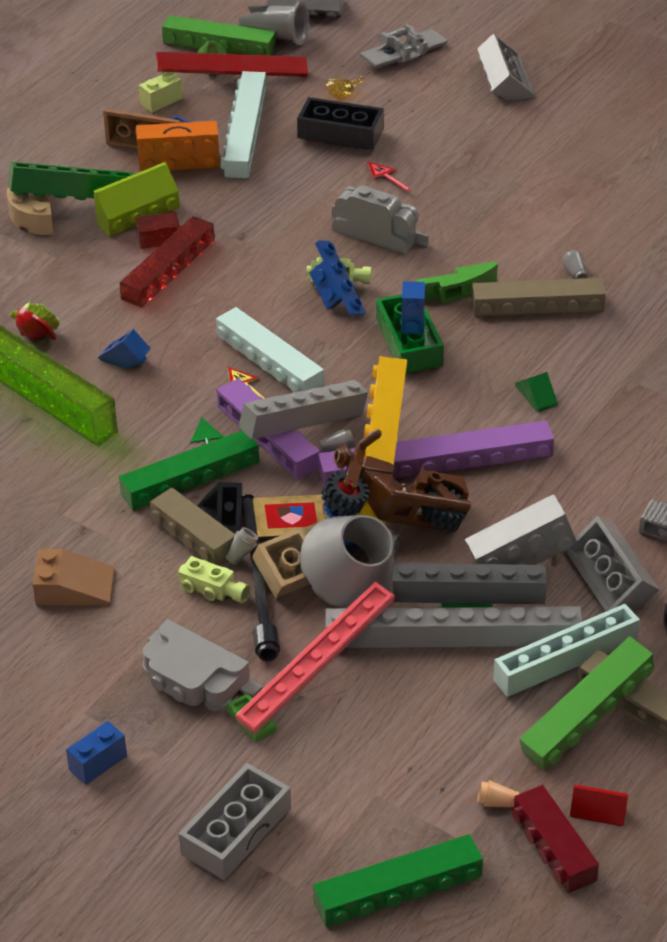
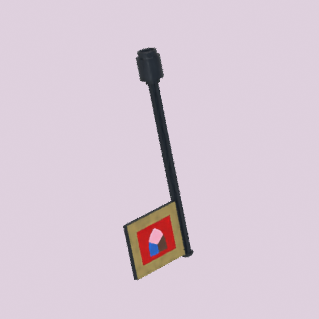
M251 494L243 495L246 528L258 536L256 542L258 546V541L271 540L300 527L305 528L325 520L322 508L325 500H322V495L254 498ZM256 546L250 551L259 625L253 630L254 648L256 655L261 660L272 661L277 658L280 652L279 634L277 627L269 623L264 579L252 558L257 548Z

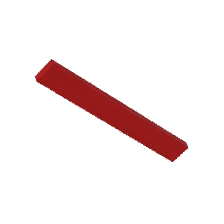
M156 52L155 55L157 72L242 75V72L246 71L266 72V76L307 77L308 75L306 57Z

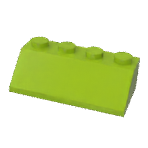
M165 162L94 191L97 225L110 237L180 208L179 190Z

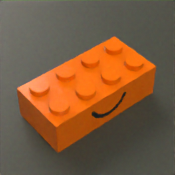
M217 121L136 125L140 172L163 162L167 164L170 171L220 168Z

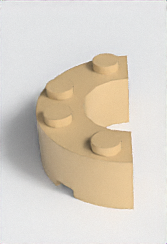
M8 187L9 214L14 225L19 229L22 227L28 229V233L54 235L50 202H39L48 199L49 195L46 194L45 197L35 196L34 193L17 195L10 191Z

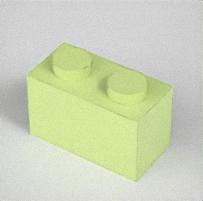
M165 72L140 84V105L153 113L183 99L182 79L174 73Z

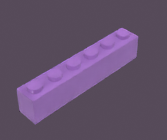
M239 378L216 389L217 406L238 426L243 404L263 399ZM297 430L254 439L297 480L319 469L318 453L320 451L318 447L312 445Z

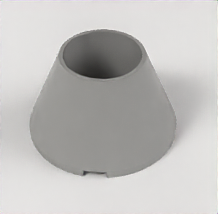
M368 515L327 518L316 524L303 540L300 550V565L303 576L306 575L312 585L313 592L330 605L338 608H348L375 581L388 591L393 584V563H395L393 539L389 529L377 518ZM343 541L353 542L360 546L367 554L370 564L361 563L354 559L346 550Z

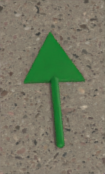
M201 417L190 443L201 441L209 443L210 440L220 439L224 436Z

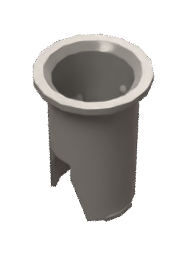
M297 2L294 6L247 5L251 14L239 17L238 26L275 31L276 40H293L296 45H303L308 36L309 12L304 2Z

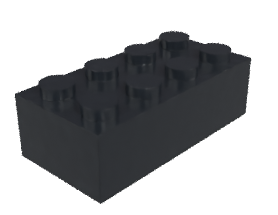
M313 97L307 98L297 117L298 139L343 145L345 147H357L364 150H374L384 130V108Z

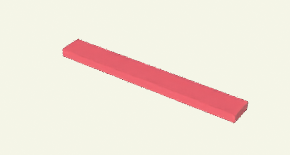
M375 581L235 715L236 720L256 735L395 601V595Z

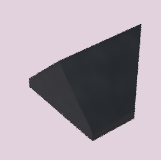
M218 482L197 506L228 530L240 531L244 511L243 483Z

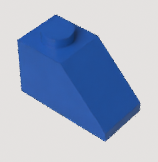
M132 329L110 343L98 358L101 361L129 369L135 364L138 367L147 359L145 355L151 348Z

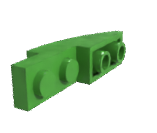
M495 261L455 268V274L417 279L416 282H425V301L439 299L441 304L471 296L473 283L496 282L498 263Z

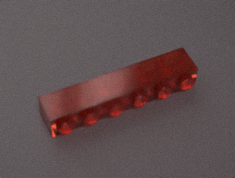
M192 216L119 282L121 300L141 308L145 306L215 241L214 224Z

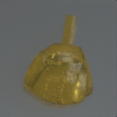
M362 76L352 82L345 78H331L326 81V88L334 97L342 99L354 90L353 86L364 80Z

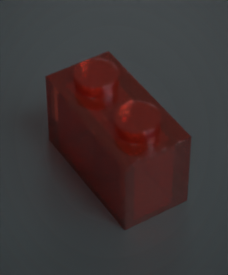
M176 212L135 218L136 235L140 249L182 243L181 228Z

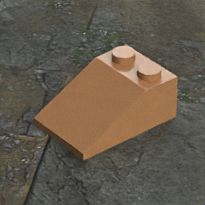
M38 549L33 579L35 604L110 606L114 566L64 549Z

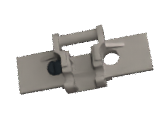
M407 24L403 25L400 29L388 33H379L378 40L382 45L360 53V57L377 69L395 62L400 63L425 55L427 51L447 44L448 40L433 29L416 33L415 28ZM405 35L407 41L404 43L397 37Z

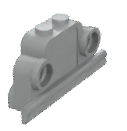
M349 186L337 198L335 205H332V216L335 217L332 229L335 232L403 254H407L415 243L426 247L429 245V235L416 231V223L419 220V213L416 208L409 204L401 205L400 200L396 196L387 192L378 191L368 186H359L358 188Z
M169 619L161 624L159 630L148 638V643L143 647V671L151 678L152 686L189 706H197L204 701V705L209 710L223 711L226 709V704L232 701V697L238 691L244 694L248 693L254 698L262 690L261 685L250 680L248 661Z

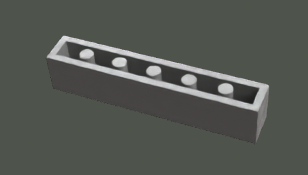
M350 380L348 382L247 402L243 404L239 428L251 439L360 416L363 415L368 391L356 380Z

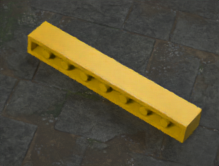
M379 356L378 365L373 366L372 378L376 379V385L371 384L369 398L373 399V405L368 404L366 418H370L371 421L370 425L365 424L364 437L375 429H379L382 432V436L366 448L364 458L371 456L394 465L407 366L406 359ZM367 501L361 512L356 514L377 518Z

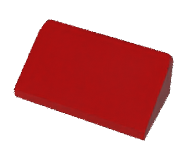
M574 784L570 816L623 826L629 794Z

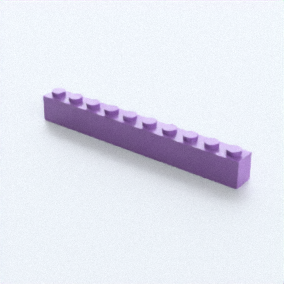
M546 420L396 442L392 477L400 479L418 476L422 468L426 471L441 473L553 456L554 437ZM335 451L318 453L319 473L323 487L331 473L341 471L343 474L346 466L343 469H339L336 463H334Z

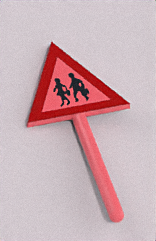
M367 161L373 179L384 176L405 191H410V188L388 175L397 172V169Z

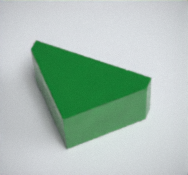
M547 372L515 382V387L537 413L557 406V399Z

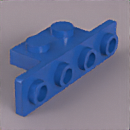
M318 240L315 245L323 262L310 271L309 274L326 309H333L343 301L350 316H364L366 312L363 308V303L356 294L354 284L349 279L345 266L336 253L335 246L331 241Z

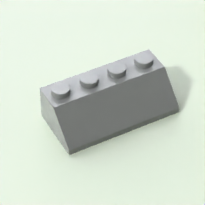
M267 0V5L294 6L297 2H304L310 17H318V14L326 15L328 18L342 16L345 0Z
M493 33L478 48L479 59L484 65L483 70L488 76L487 81L491 84L492 93L496 97L501 96L506 101L533 98L535 93L519 53Z
M597 516L576 537L577 544L565 550L605 611L626 604L630 610L643 607L660 590L616 525L600 516Z

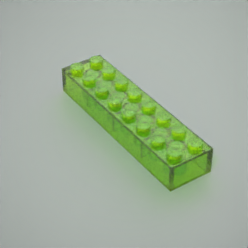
M0 325V383L97 447L118 433L115 400L110 394L100 390L96 385L89 383L79 374H75L66 368L65 365L58 363L49 355L39 351L35 346L25 342L18 335H14L4 326Z

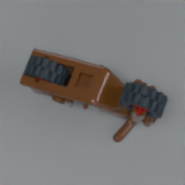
M379 429L373 430L361 439L353 454L346 445H341L339 449L335 450L334 463H336L339 469H343L345 466L346 468L343 474L341 471L331 473L321 491V498L326 500L324 503L326 506L331 505L330 510L333 512L335 509L338 510L337 514L342 515L344 512L345 516H350V514L356 515L361 512L367 501L376 517L381 521L456 532L471 508V502L467 501L469 491L463 476L426 471L422 468L413 485L406 486L405 483L400 484L392 477L394 471L392 463L371 456L364 458L366 448L382 436V432ZM419 508L422 510V515L416 514Z

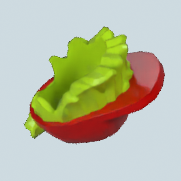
M29 302L21 306L18 311L14 310L11 312L10 317L14 319L15 325L22 336L24 335L31 340H39L45 336L56 340L57 336L53 330L58 329L60 321L44 304L38 305L37 303L32 304Z

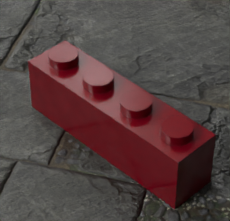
M544 785L514 796L512 816L515 822L521 824L524 828L528 841L531 844L534 843L539 850L543 863L550 866L556 882L559 885L562 884L567 893L596 882L598 879L599 863Z

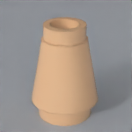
M490 780L488 783L482 781L477 803L483 804L484 807L514 808V796L518 795L519 792Z

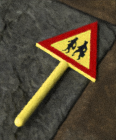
M227 366L230 382L239 378L246 385H249L248 383L259 380V377ZM251 387L252 391H254L258 396H261L263 399H265L253 387Z

